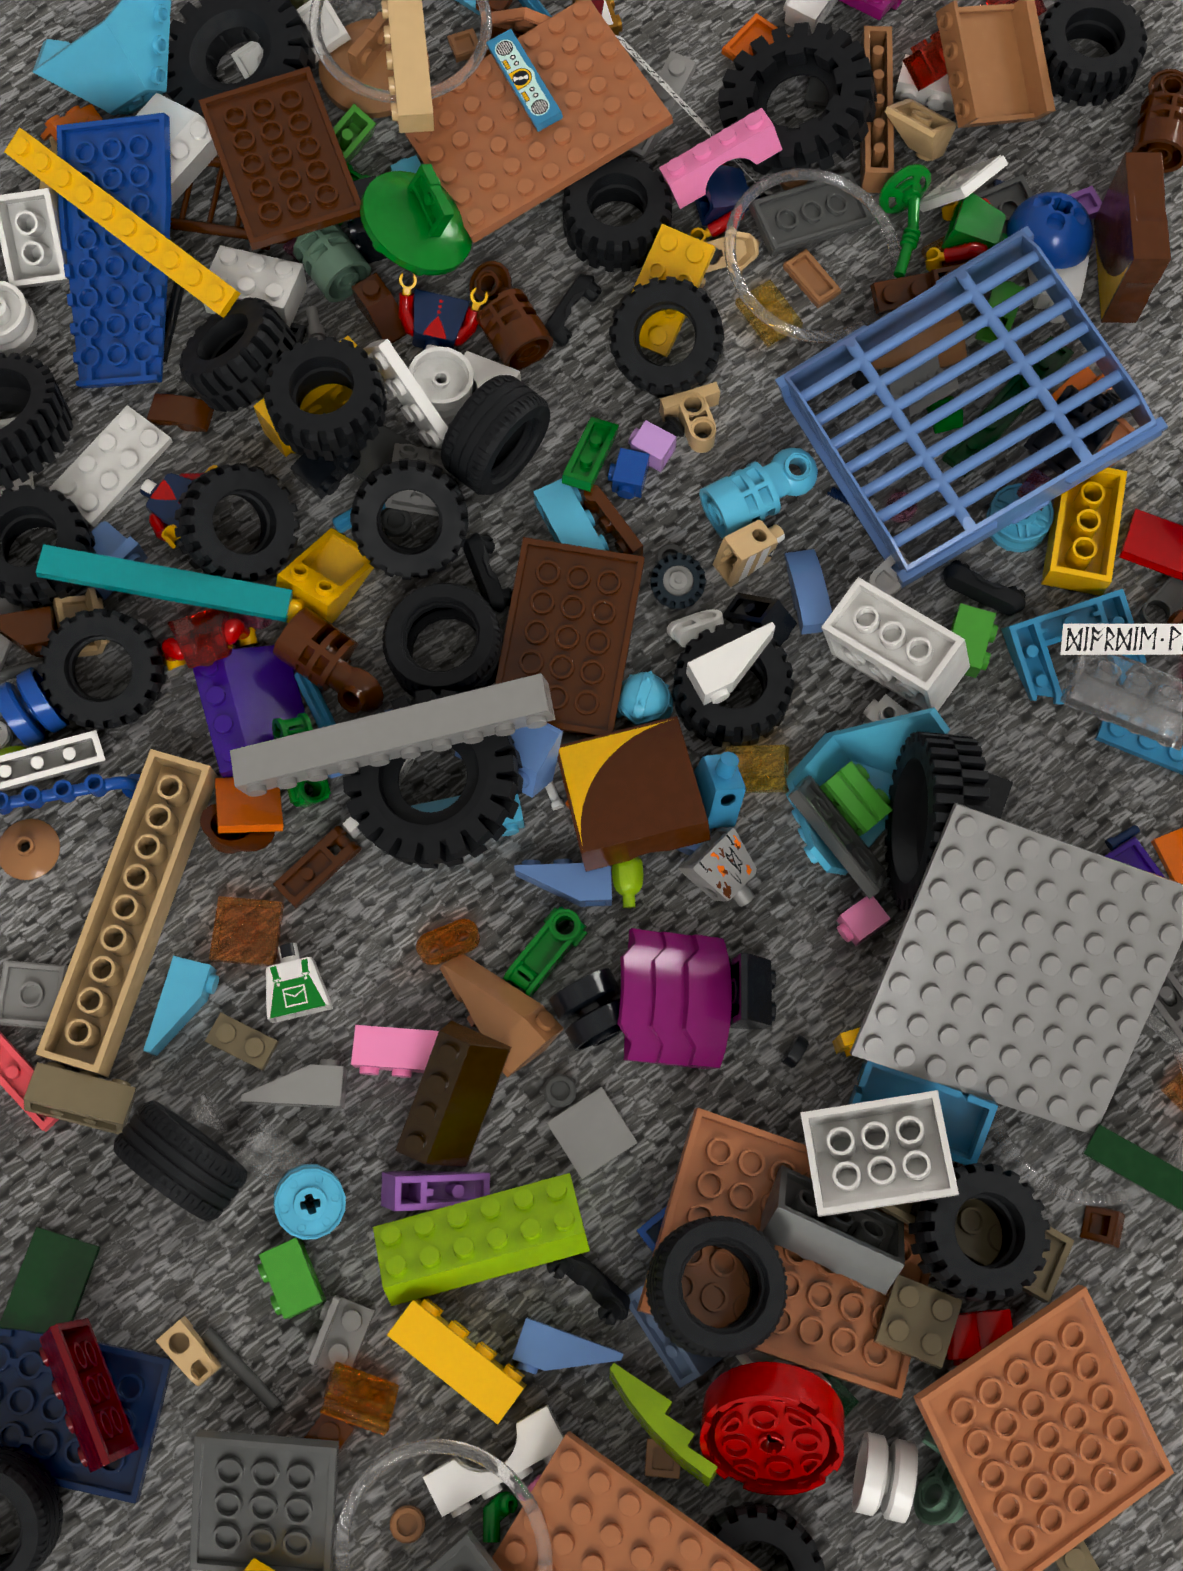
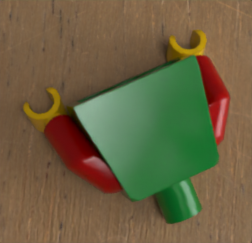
M974 193L960 201L943 206L942 218L950 221L941 246L944 252L935 247L930 248L926 253V269L930 272L933 269L941 268L942 261L951 263L960 260H972L1008 238L1007 234L1002 232L1006 220L1005 214L995 208L988 199L980 198Z

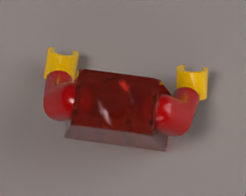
M209 609L168 622L174 638L164 640L162 643V656H165L168 671L185 664L188 668L200 665L206 667L212 665L216 660L229 657L232 654L233 644L237 640H239L240 647L257 644L258 641L254 627H248L240 619H230L227 611Z

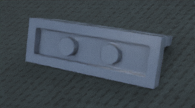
M642 1285L628 1295L631 1301L629 1309L678 1387L681 1388L703 1375L723 1357H705L692 1354L676 1346L675 1343L669 1340V1337H665L663 1331L655 1323L654 1316L637 1311L644 1287Z

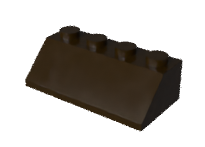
M450 1021L437 1035L395 1151L426 1165L466 1167L512 1047L454 1021Z

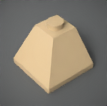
M910 98L889 105L885 110L886 115L908 148L914 150L918 158L925 161H933L944 155L957 123Z

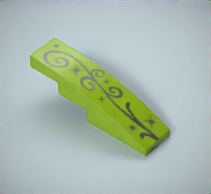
M613 1363L610 1367L609 1378L629 1411L649 1436L678 1465L709 1487L716 1475L718 1466L690 1448L695 1434L668 1416L671 1412L672 1401Z

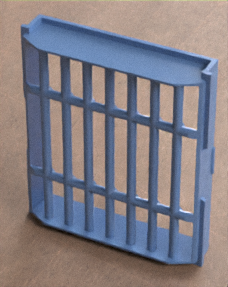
M1028 226L936 281V285L869 326L863 325L775 379L783 400L884 561L890 555L893 557L896 563L891 568L897 573L901 588H904L1010 524H1016L1047 506L1054 498L1162 435V431L1168 428L1162 417L1155 420L1141 391L1041 248L1034 242V234ZM1029 267L1038 281L992 308L984 294ZM1046 291L1054 305L1008 332L999 318ZM972 303L976 306L981 314L980 316L883 375L879 376L871 364L967 304ZM1062 314L1071 328L1024 356L1016 341ZM984 327H990L997 337L996 340L896 400L887 388L891 383ZM1079 338L1088 352L1041 380L1032 366ZM1001 350L1006 351L1014 362L910 424L902 411ZM1096 363L1105 377L1057 404L1048 390L1091 364ZM855 372H863L869 382L868 384L817 415L813 413L807 401ZM1018 374L1023 375L1030 386L1029 388L932 446L925 447L918 436L919 433ZM1113 387L1122 401L1074 429L1065 414ZM873 394L879 397L885 407L832 439L829 438L822 425ZM1034 398L1039 399L1046 409V412L942 473L934 460L937 456ZM1130 412L1140 427L1092 455L1082 439L1125 413ZM889 418L894 420L900 430L899 432L851 461L844 462L837 449ZM1050 423H1055L1063 434L1059 439L961 497L957 496L950 485L954 480ZM904 442L910 445L916 454L915 456L862 488L853 476L854 472ZM1068 447L1072 448L1081 462L977 524H975L966 510L968 506ZM917 468H925L932 480L882 510L875 511L868 500L870 496ZM936 491L942 494L948 505L894 537L891 536L884 525L885 521ZM952 516L958 519L965 530L964 532L907 565L899 547Z

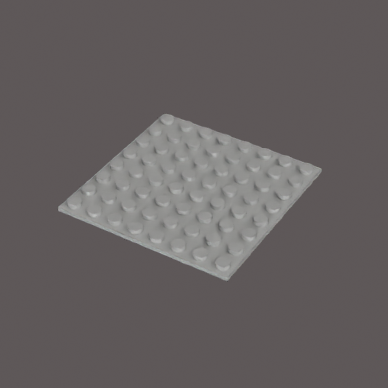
M954 803L850 1054L1092 1135L1097 1125L1103 1119L1183 941V884Z

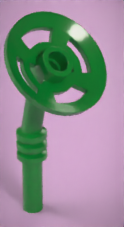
M921 164L909 165L896 172L885 183L879 195V205L888 214H896L908 209L907 227L904 229L902 240L900 241L901 251L893 274L896 278L905 277L912 251L917 248L921 235L919 230L920 199L925 195L931 183L930 171ZM922 176L925 178V185L923 188L919 183ZM889 197H895V202L897 203L892 208L889 206Z

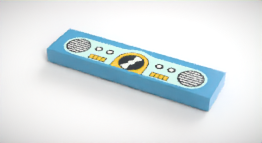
M512 29L487 41L486 44L537 132L561 120L563 115Z

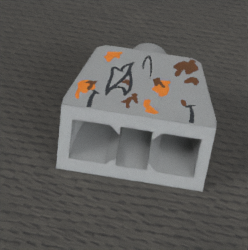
M733 827L717 828L710 835L711 840L703 842L678 869L712 900L729 901L733 898L740 907H743L755 897L746 883L756 874L757 868L736 830Z

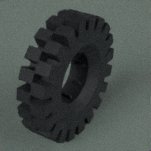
M199 0L202 5L199 10L188 1L179 11L187 22L184 24L173 19L170 24L169 35L173 40H169L167 94L171 97L172 101L198 113L203 118L204 115L198 101L200 99L308 66L310 69L315 68L316 55L311 49L315 47L312 35L290 0ZM242 42H258L263 49V57L256 71L241 82L221 83L216 76L219 61L226 51Z

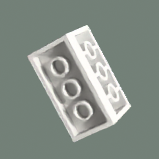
M859 577L821 627L832 655L922 710L935 707L939 711L970 668L964 638Z

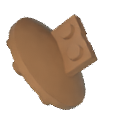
M380 11L373 19H364L345 26L351 39L319 60L318 69L322 88L333 104L345 112L355 104L370 118L392 116L391 102H396V95H390L388 77L394 76V71L387 69L386 51L392 50L391 44L385 45L383 27L389 25V19H383L382 12ZM427 51L428 66H429V76H430V61H429V55H428V51Z

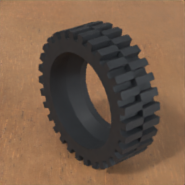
M0 353V412H21L12 422L0 429V486L4 485L6 490L14 487L13 481L19 478L22 483L29 480L28 473L31 471L37 474L43 471V462L51 464L56 459L53 452L61 453L65 448L63 442L69 441L71 436L69 431L73 429L71 422L73 420L72 414L48 366L43 365L42 361L37 358L33 361L29 355H24L20 358L18 353H11L8 358H6L4 353Z
M913 732L910 734V737H907L905 745H902L900 749L901 756H898L896 759L897 770L893 769L892 773L893 785L889 787V795L891 797L888 805L893 810L888 814V820H885V828L887 829V836L885 837V846H887L885 862L889 864L886 873L887 877L890 878L888 883L889 889L893 890L891 896L893 900H896V905L902 910H910L954 803L990 815L991 807L987 806V800L990 798V788H986L989 775L988 771H984L986 760L985 757H981L982 748L978 746V741L973 739L972 736Z

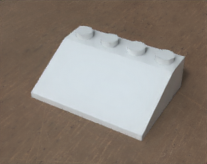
M156 92L136 116L165 113L170 117L171 201L173 205L216 157L217 151L207 123L202 116Z
M938 1090L800 1112L818 1217L959 1195Z

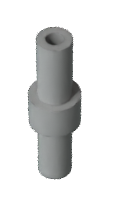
M307 307L306 315L309 326L306 330L308 340L314 337H318V340H325L324 326L320 324L317 307Z

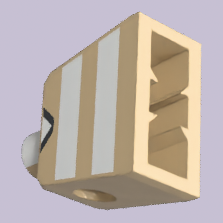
M757 520L725 536L713 566L730 587L734 586L771 560L778 543L785 539L782 528L777 524L768 528L763 521Z

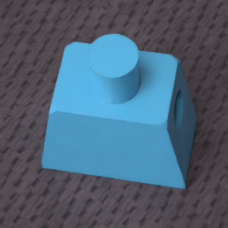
M724 752L721 755H706L701 758L694 770L709 828L735 827L746 789L738 768L739 758L732 752Z

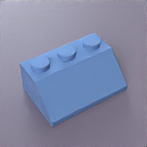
M549 723L541 728L530 729L523 727L515 729V733L510 735L515 742L513 746L519 752L523 767L518 769V773L523 777L522 793L531 798L553 781L563 731ZM455 751V756L462 759L461 756Z

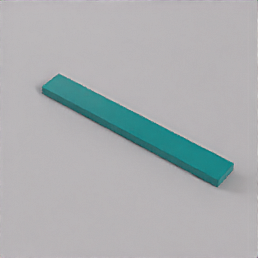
M44 544L35 572L37 577L283 622L287 621L289 605L293 595L291 589Z

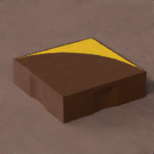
M1125 152L1095 217L1094 231L1101 323H1136L1148 302L1153 288L1159 282L1171 260L1168 220L1165 208L1162 152Z
M677 716L560 745L558 763L586 872L627 862L647 853L670 851L711 840L707 815Z

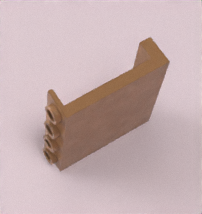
M954 0L936 12L958 128L1034 121L1056 111L1035 0H1018L1014 4L958 7L957 0Z

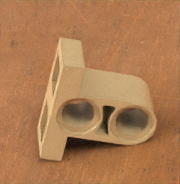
M717 382L660 398L659 412L662 420L665 421L666 416L679 417L680 423L684 427L688 444L695 452H708L715 443L716 424L709 407L719 405L720 390ZM688 408H696V409L699 410V411H697V412H689V411L686 410V409H688ZM705 433L708 437L700 438L696 434Z

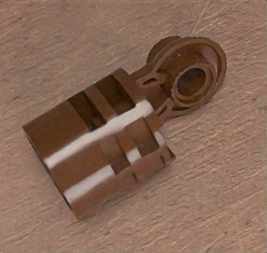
M1165 69L1153 75L1148 84L1149 95L1141 104L1132 152H1162L1163 172L1168 173L1178 170L1183 166V72L1176 69Z
M487 261L478 266L472 274L469 292L471 294L472 290L477 288L474 298L478 302H482L486 291L488 292V301L481 305L483 310L478 311L476 320L492 344L502 364L520 371L541 360L550 351L554 341L542 320L536 314V310L528 301L524 291L512 287L510 273L502 263ZM496 282L495 288L492 291V286Z
M309 607L300 610L278 637L273 648V654L323 691L331 688L337 692L338 702L341 707L350 713L374 711L383 704V690L377 679L361 668L350 666L352 662L350 657L355 648L359 646L358 642Z

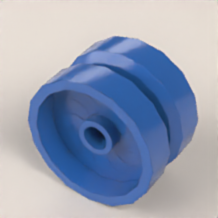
M33 667L16 675L17 687L10 682H4L0 685V713L15 735L28 748L45 740V729L56 733L70 725L69 720L60 715L61 711L58 708H53L47 701L50 697L47 692L42 691L40 685L43 677Z

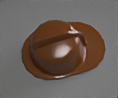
M212 804L203 810L200 817V827L208 836L212 847L225 854H234L240 851H258L268 846L275 836V832L218 833L216 804Z

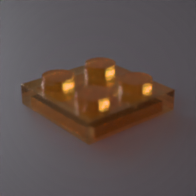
M219 896L209 960L267 967L275 965L284 904L278 901Z

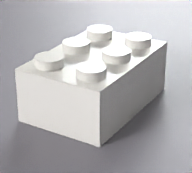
M51 188L0 195V243L9 283L21 289L69 282V279L65 278L64 264H67L66 251L62 249L58 193Z
M220 245L209 270L241 293L237 300L243 301L244 298L248 297L265 300L290 328L307 289L302 263ZM204 304L206 313L216 314V312Z

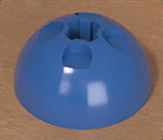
M1043 192L1029 197L1014 210L1007 222L1006 233L1008 237L1028 226L1034 234V242L1041 248L1055 269H1065L1080 264L1086 259L1091 249L1093 227L1088 212L1078 200L1061 192Z

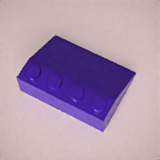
M275 645L232 649L213 655L217 656L214 658H219L231 654L229 657L219 660L214 659L215 662L210 666L200 665L193 668L217 764L223 778L233 777L230 750L273 740V719H290L297 717L299 713L305 712L299 687L294 677V669L273 654ZM213 656L206 657V658H203V659H200V660L191 662V664H192V663H195V662H198V661H201V660L206 661L205 659L208 660V658L212 659L211 657H213Z

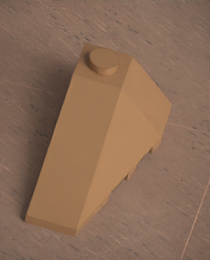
M959 310L886 353L871 364L875 369L894 368L963 326ZM965 339L938 355L940 368L954 365L967 357Z
M463 953L442 964L440 967L456 1000L463 1002L470 1015L467 1017L470 1026L477 1027L479 1033L512 1047L503 1069V1073L507 1078L543 1053L564 1030L542 1004Z

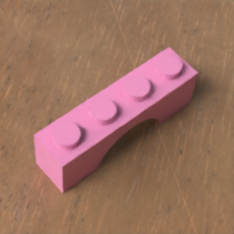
M760 108L702 143L697 144L685 153L671 159L659 167L664 181L671 190L673 199L678 207L682 209L706 195V186L710 176L725 162L732 159L745 158L757 165L782 151V147L772 121L763 108Z

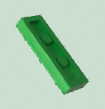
M590 417L562 475L563 484L591 491L618 434V424Z

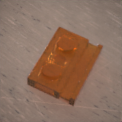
M336 1361L330 1371L320 1413L385 1436L390 1428L389 1422L393 1415L399 1385Z

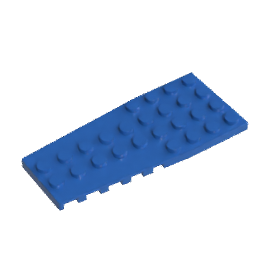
M165 113L57 125V155L170 239L172 207L170 117ZM58 193L62 249L66 251L67 264H64L65 278L69 279L70 285L67 302L68 306L72 307L73 323H70V332L75 336L76 352H73V362L78 365L79 381H75L76 386L80 388H101L162 382L168 276Z

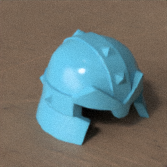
M652 671L640 672L634 675L629 674V677L622 684L617 718L624 715L636 726L670 718L673 712L674 700L669 685L665 684Z

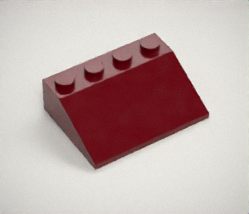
M89 1319L74 1320L51 1326L39 1338L42 1345L39 1349L43 1363L51 1368L54 1376L52 1387L56 1397L59 1400H63L67 1411L65 1413L66 1425L71 1433L76 1434L80 1445L77 1449L79 1459L84 1467L88 1466L91 1473L139 1450V1447Z

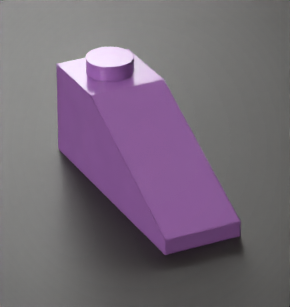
M382 1172L381 1206L392 1211L436 1210L490 1195V1173Z

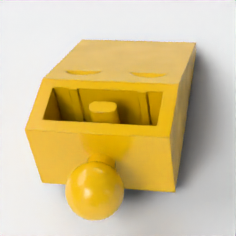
M330 528L277 575L276 587L291 589L293 593L286 623H289L305 607H309L331 624L339 617L374 569L369 564L370 561L366 556L361 555L355 541Z

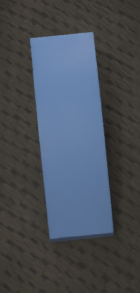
M815 549L785 553L794 610L797 612L800 633L803 635L823 632L821 627L831 615L832 610Z

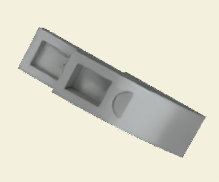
M671 51L659 76L683 100L685 98L684 91L697 68V64L695 61ZM655 81L652 88L673 118L680 104ZM666 128L629 149L628 152L645 158L657 144Z

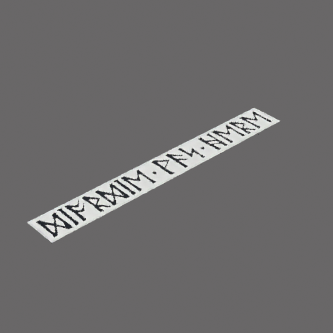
M616 35L623 47L710 137L714 136L715 133L621 36ZM739 158L733 159L767 195L773 194Z
M1063 624L1060 655H1183V624Z

